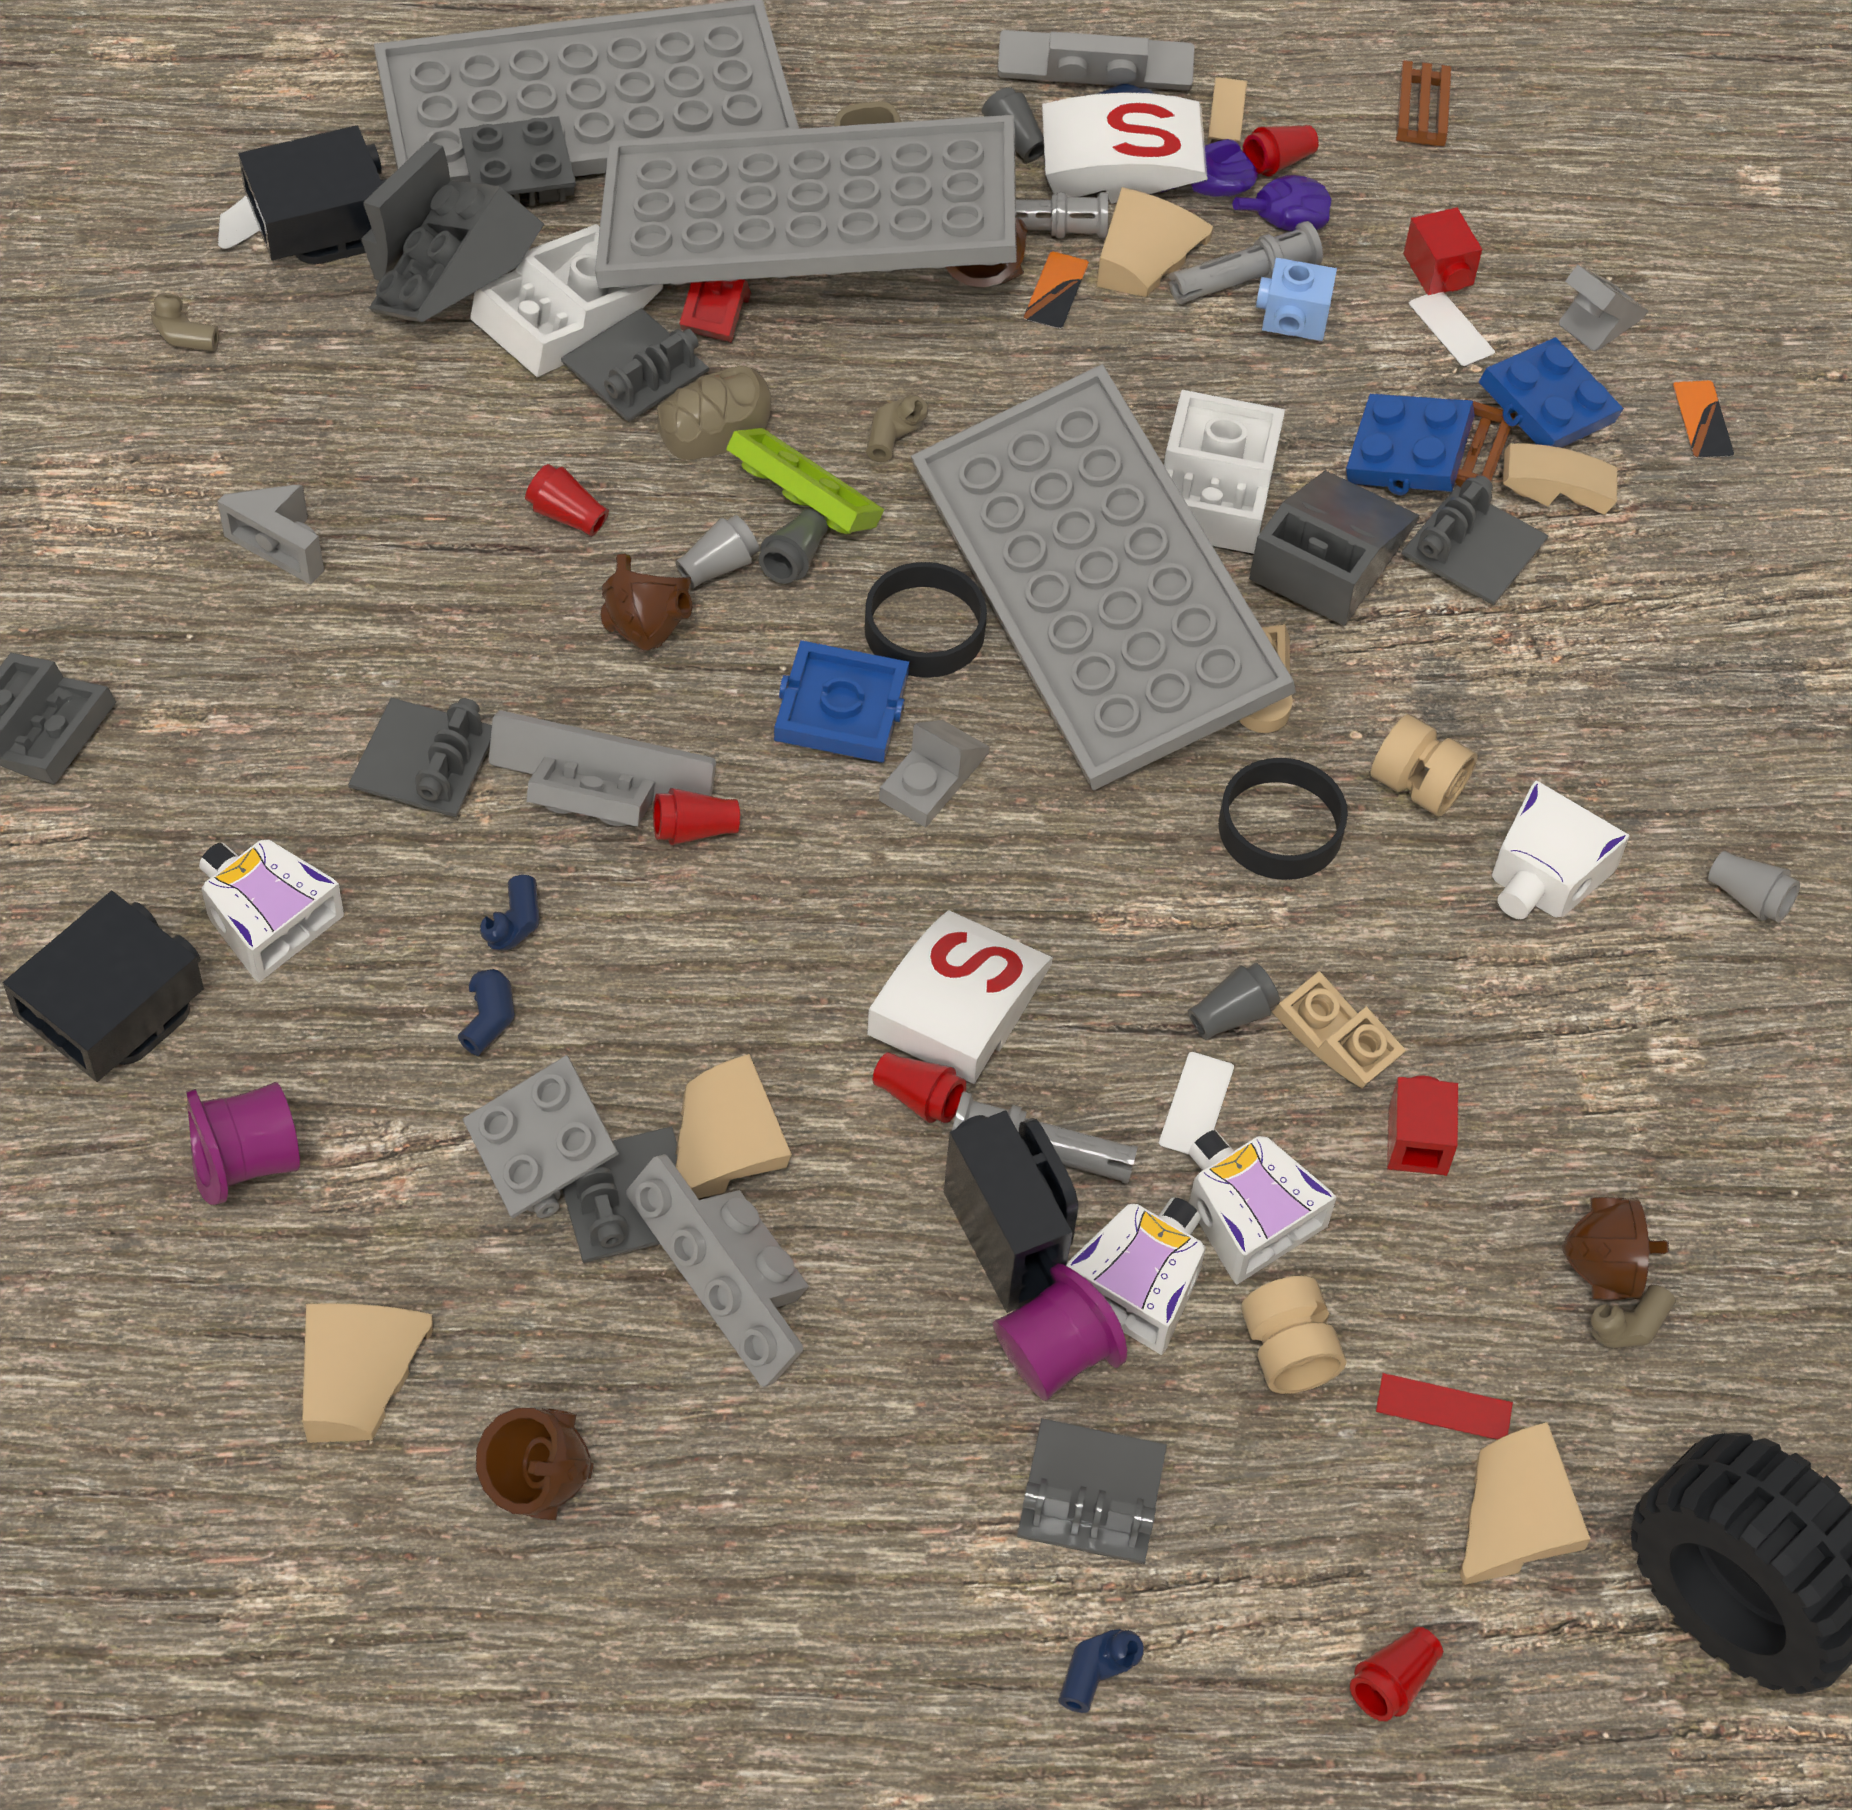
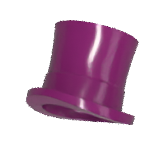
M273 1082L264 1087L228 1098L205 1101L200 1100L196 1089L186 1091L194 1177L201 1196L208 1204L218 1205L225 1203L228 1197V1186L256 1177L299 1171L300 1154L296 1128L287 1099L279 1083Z
M1057 1263L1050 1269L1055 1283L1031 1302L993 1321L995 1334L1009 1361L1028 1387L1045 1402L1079 1373L1105 1359L1112 1367L1118 1368L1127 1359L1126 1339L1121 1324L1110 1304L1088 1280L1073 1269Z

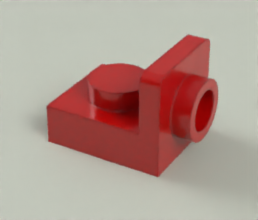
M747 280L691 282L679 323L681 330L690 329L694 334L732 343L743 302L748 303L751 295Z

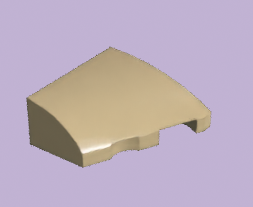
M1121 187L1100 256L1096 287L1147 297L1160 286L1163 276L1177 271L1185 264L1186 254L1199 243L1206 246L1210 242L1213 226L1190 211L1171 202L1140 191Z
M750 1054L716 1065L686 1085L681 1115L683 1116L682 1125L677 1138L675 1152L677 1154L676 1168L698 1199L725 1193L729 1181L732 1179L787 1168L792 1154Z
M306 1304L302 1422L308 1443L374 1439L386 1417L385 1407L391 1396L400 1392L410 1374L408 1366L424 1338L429 1339L433 1333L432 1314L377 1305Z
M1548 1422L1511 1433L1480 1450L1474 1477L1476 1484L1474 1499L1470 1506L1467 1523L1469 1532L1465 1558L1460 1569L1463 1585L1517 1574L1526 1562L1586 1549L1590 1536Z

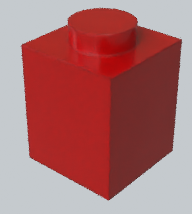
M1456 207L1412 217L1403 254L1425 293L1432 295L1441 292L1458 291L1465 287L1473 286L1483 249L1460 210Z
M1425 1075L1411 1078L1398 1077L1388 1107L1387 1170L1447 1176L1458 1146V1083L1439 1081L1434 1077Z

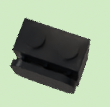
M358 125L238 153L244 191L271 261L295 255L300 261L307 264H323L366 253L361 238L372 228L363 202L388 178L380 179L379 174H382V167L377 148L374 143L366 145Z
M112 890L3 981L13 1015L96 1082H99L118 1064H132L144 1058L187 1019L190 1013V1001L204 990L198 966L201 959L191 943L180 935H175L173 938L159 928L154 916L142 904L133 902L130 905Z
M1006 1110L989 1117L977 1115L963 1121L955 1130L949 1132L943 1193L1006 1313H1009L1031 1302L1055 1283L1050 1273V1269L1057 1263L1067 1265L1070 1246L1074 1238L1078 1214V1199L1067 1170L1037 1119L1031 1118L1020 1122L1018 1131Z

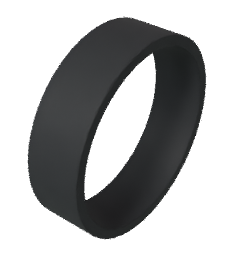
M934 562L904 564L882 575L868 593L865 605L866 641L874 655L909 662V676L921 678L945 676L967 666L979 653L985 637L986 601L977 584L966 574L953 567ZM929 587L947 591L963 600L976 616L978 626L967 640L956 647L940 652H916L902 648L888 640L877 628L873 615L879 605L891 595L910 588Z
M1268 758L1245 766L1229 781L1223 795L1219 815V833L1228 853L1249 871L1272 879H1300L1321 871L1336 857L1343 840L1348 810L1341 789L1321 769L1296 759ZM1277 782L1292 784L1310 791L1326 804L1334 817L1337 831L1330 841L1312 852L1300 855L1275 854L1256 847L1238 832L1230 817L1229 806L1239 794L1253 786Z

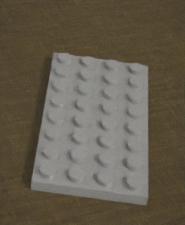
M763 0L729 1L374 44L375 58L397 170L429 141L444 147L450 180L470 182L459 129L476 127L483 124L523 121L532 118L559 116L574 176L606 173L609 141L799 129Z
M1014 115L609 141L595 266L598 288H629L655 284L679 285L688 282L735 281L738 279L769 277L787 278L790 276L818 274L838 275L841 273L867 271L889 272L915 268L940 269L948 266L996 265L999 263L1017 262Z
M1103 364L911 455L915 470L1093 791L1296 693L1292 677Z

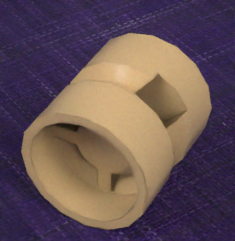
M1406 714L1397 722L1384 740L1374 759L1370 774L1371 777L1396 792H1402L1406 789L1411 790V800L1439 817L1450 809L1463 791L1475 768L1478 756L1477 753L1452 738H1447L1441 742L1438 741L1435 728L1411 714Z
M1291 1276L1277 1279L1262 1285L1243 1300L1241 1311L1251 1339L1260 1340L1263 1344L1259 1348L1257 1356L1267 1385L1272 1392L1289 1394L1310 1390L1327 1383L1345 1369L1347 1363L1335 1329L1332 1325L1325 1324L1328 1321L1329 1312L1319 1284L1314 1278Z

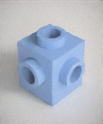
M1276 258L1272 278L1261 277L1256 308L1266 309L1262 330L1323 341L1337 268Z

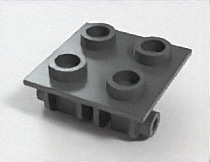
M559 116L532 118L499 124H483L476 127L459 129L471 183L500 186L519 203V194L527 193L529 206H535L534 192L536 191L539 204L555 201L565 202V196L574 195L576 182Z
M642 308L561 358V362L628 422L672 395L678 388L685 387L709 371V367L694 355V349L698 347L699 343L696 335L690 329H685L684 331L675 329L669 333Z
M1478 475L1475 478L1466 479L1462 487L1456 486L1406 545L1401 554L1486 602L1495 605L1547 541L1549 535L1490 504L1493 485L1487 477Z
M391 697L348 786L352 789L457 818L490 747L492 725L481 722V716L478 713L480 710L479 705L468 698H461L458 703L451 704L447 712Z
M672 1126L613 1140L619 1152L618 1155L562 1188L583 1263L660 1244L627 1197L626 1191L655 1156L667 1155L676 1167L677 1154L675 1152L677 1141Z
M1041 1418L1017 1538L1145 1564L1155 1518V1507L1167 1444Z

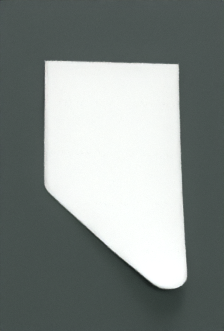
M247 196L220 215L219 247L224 249L233 247L260 231Z

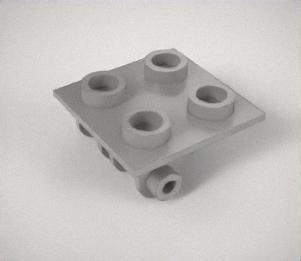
M568 1055L462 1118L512 1218L526 1210L535 1212L539 1218L553 1215L560 1207L557 1201L560 1197L559 1190L619 1154Z

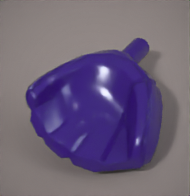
M1230 139L1220 140L1205 146L1207 180L1192 183L1191 186L1194 192L1206 196L1230 197L1249 190L1256 183L1258 173L1236 141ZM1172 189L1160 191V193H1163V192H1166V191H1169V190H1172Z
M1286 175L1266 184L1258 192L1256 198L1235 197L1233 208L1234 210L1258 211L1263 219L1286 231L1295 230L1297 224L1304 221H1309L1316 230H1319L1329 221L1332 200L1324 185L1317 180L1299 175Z

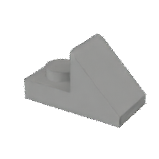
M1577 265L1565 282L1579 293L1561 317L1559 325L1587 348L1597 351L1641 321L1649 310L1611 281Z
M288 485L224 494L217 501L224 537L310 585L324 572L319 536L305 524L308 515L302 485Z
M944 720L918 722L913 726L912 750L880 786L879 801L926 828L989 754V746Z

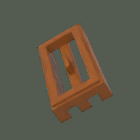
M1403 60L1400 73L1396 141L1445 146L1448 135L1451 66L1442 65L1441 71L1435 72L1432 71L1431 63L1422 62L1421 70L1412 69L1413 61ZM1411 83L1420 84L1417 131L1408 130ZM1431 85L1438 86L1435 133L1428 132Z
M1473 401L1474 415L1481 417L1464 465L1458 471L1455 481L1456 486L1462 487L1466 479L1475 478L1479 475L1473 473L1491 422L1496 421L1501 424L1482 476L1487 477L1492 482L1512 426H1509L1504 421L1502 409ZM1511 413V414H1510V416H1511V418H1512L1513 420H1514L1515 415H1516L1515 413Z

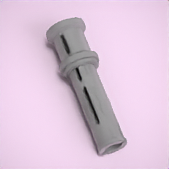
M1057 192V195H1052V200L1016 199V212L1027 213V217H1019L1026 224L1027 230L1051 231V236L1063 239L1066 233L1097 234L1099 239H1106L1108 232V193L1100 192L1097 198L1067 197L1065 192ZM1036 213H1051V218H1037L1035 215ZM1071 213H1092V214L1094 215V217H1093V218H1071V217H1070V214H1071Z
M1309 221L1298 223L1295 230L1275 237L1270 234L1259 236L1258 240L1254 242V246L1170 273L1169 279L1171 282H1169L1171 293L1178 304H1184L1198 297L1212 294L1255 278H1272L1276 258L1320 265L1323 259L1320 237L1313 224Z
M963 1092L952 1131L963 1121L977 1115L989 1117L1005 1110L1018 1131L1020 1122L1028 1120L1026 1118L1027 1112L1022 1111V1107L1012 1105L1007 1110L973 1101L971 1093ZM1040 1122L1064 1166L1128 1184L1138 1146H1129Z

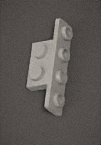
M1003 30L1000 33L998 76L1001 78L1117 86L1130 84L1136 87L1190 90L1192 88L1194 45L1189 42L1052 31L1050 33Z
M502 710L497 711L492 719L489 763L494 766L533 774L528 781L526 802L544 805L552 812L561 814L575 812L600 818L604 823L613 826L632 825L638 827L657 793H668L670 788H676L712 796L716 770V760L712 757Z
M663 1154L653 1157L626 1191L627 1197L758 1383L763 1387L775 1383L803 1352L802 1343L779 1313L777 1307L796 1302L808 1289V1284L794 1266L792 1258L780 1247L762 1222L756 1208L747 1201L740 1190L699 1200L667 1155Z

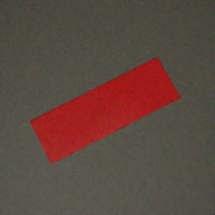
M1382 1373L1376 1412L1498 1440L1508 1435L1513 1402Z

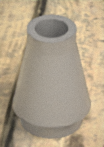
M734 515L728 520L720 518L684 556L675 561V564L682 577L691 576L690 587L694 589L705 581L751 564V557L758 553L760 548L747 524L738 515Z
M1727 851L1719 854L1708 876L1710 882L1721 887L1761 921H1765L1768 918L1776 922L1782 921L1791 910L1800 890V881L1790 877L1791 872L1789 869L1738 857Z

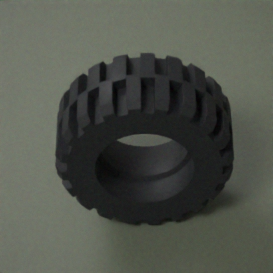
M1738 1432L1707 1436L1698 1443H1695L1635 1505L1631 1524L1632 1550L1638 1553L1637 1565L1641 1574L1651 1581L1653 1585L1651 1592L1661 1605H1666L1675 1616L1673 1621L1685 1633L1689 1631L1702 1643L1700 1647L1714 1659L1719 1657L1728 1663L1731 1671L1743 1678L1751 1676L1757 1679L1760 1686L1773 1691L1784 1689L1788 1694H1802L1824 1690L1832 1686L1852 1664V1505L1839 1492L1842 1488L1829 1476L1823 1478L1811 1469V1462L1797 1453L1789 1455L1783 1452L1778 1443L1766 1438L1753 1440L1751 1434Z

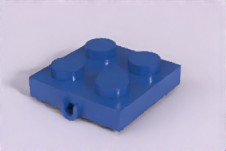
M1556 337L1486 368L1478 382L1504 409L1503 418L1506 424L1512 427L1519 425L1534 443L1538 445L1562 448L1615 423L1624 409ZM1517 412L1518 416L1513 420L1510 414Z
M1369 394L1346 467L1348 481L1359 485L1385 486L1396 495L1407 494L1409 488L1452 492L1475 416L1473 401ZM1397 480L1403 481L1402 488L1395 486Z
M800 640L790 676L783 675L779 698L783 700L774 726V741L884 763L895 722L901 721V712L905 706V699L902 697L908 679L909 662Z

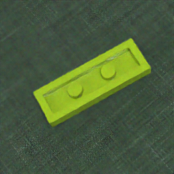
M764 428L734 431L726 448L727 451L743 461L741 466L747 472L759 478L772 480L783 488L782 494L787 499L802 506L812 507L824 515L830 528L840 533L851 534L854 531L876 528L885 510Z

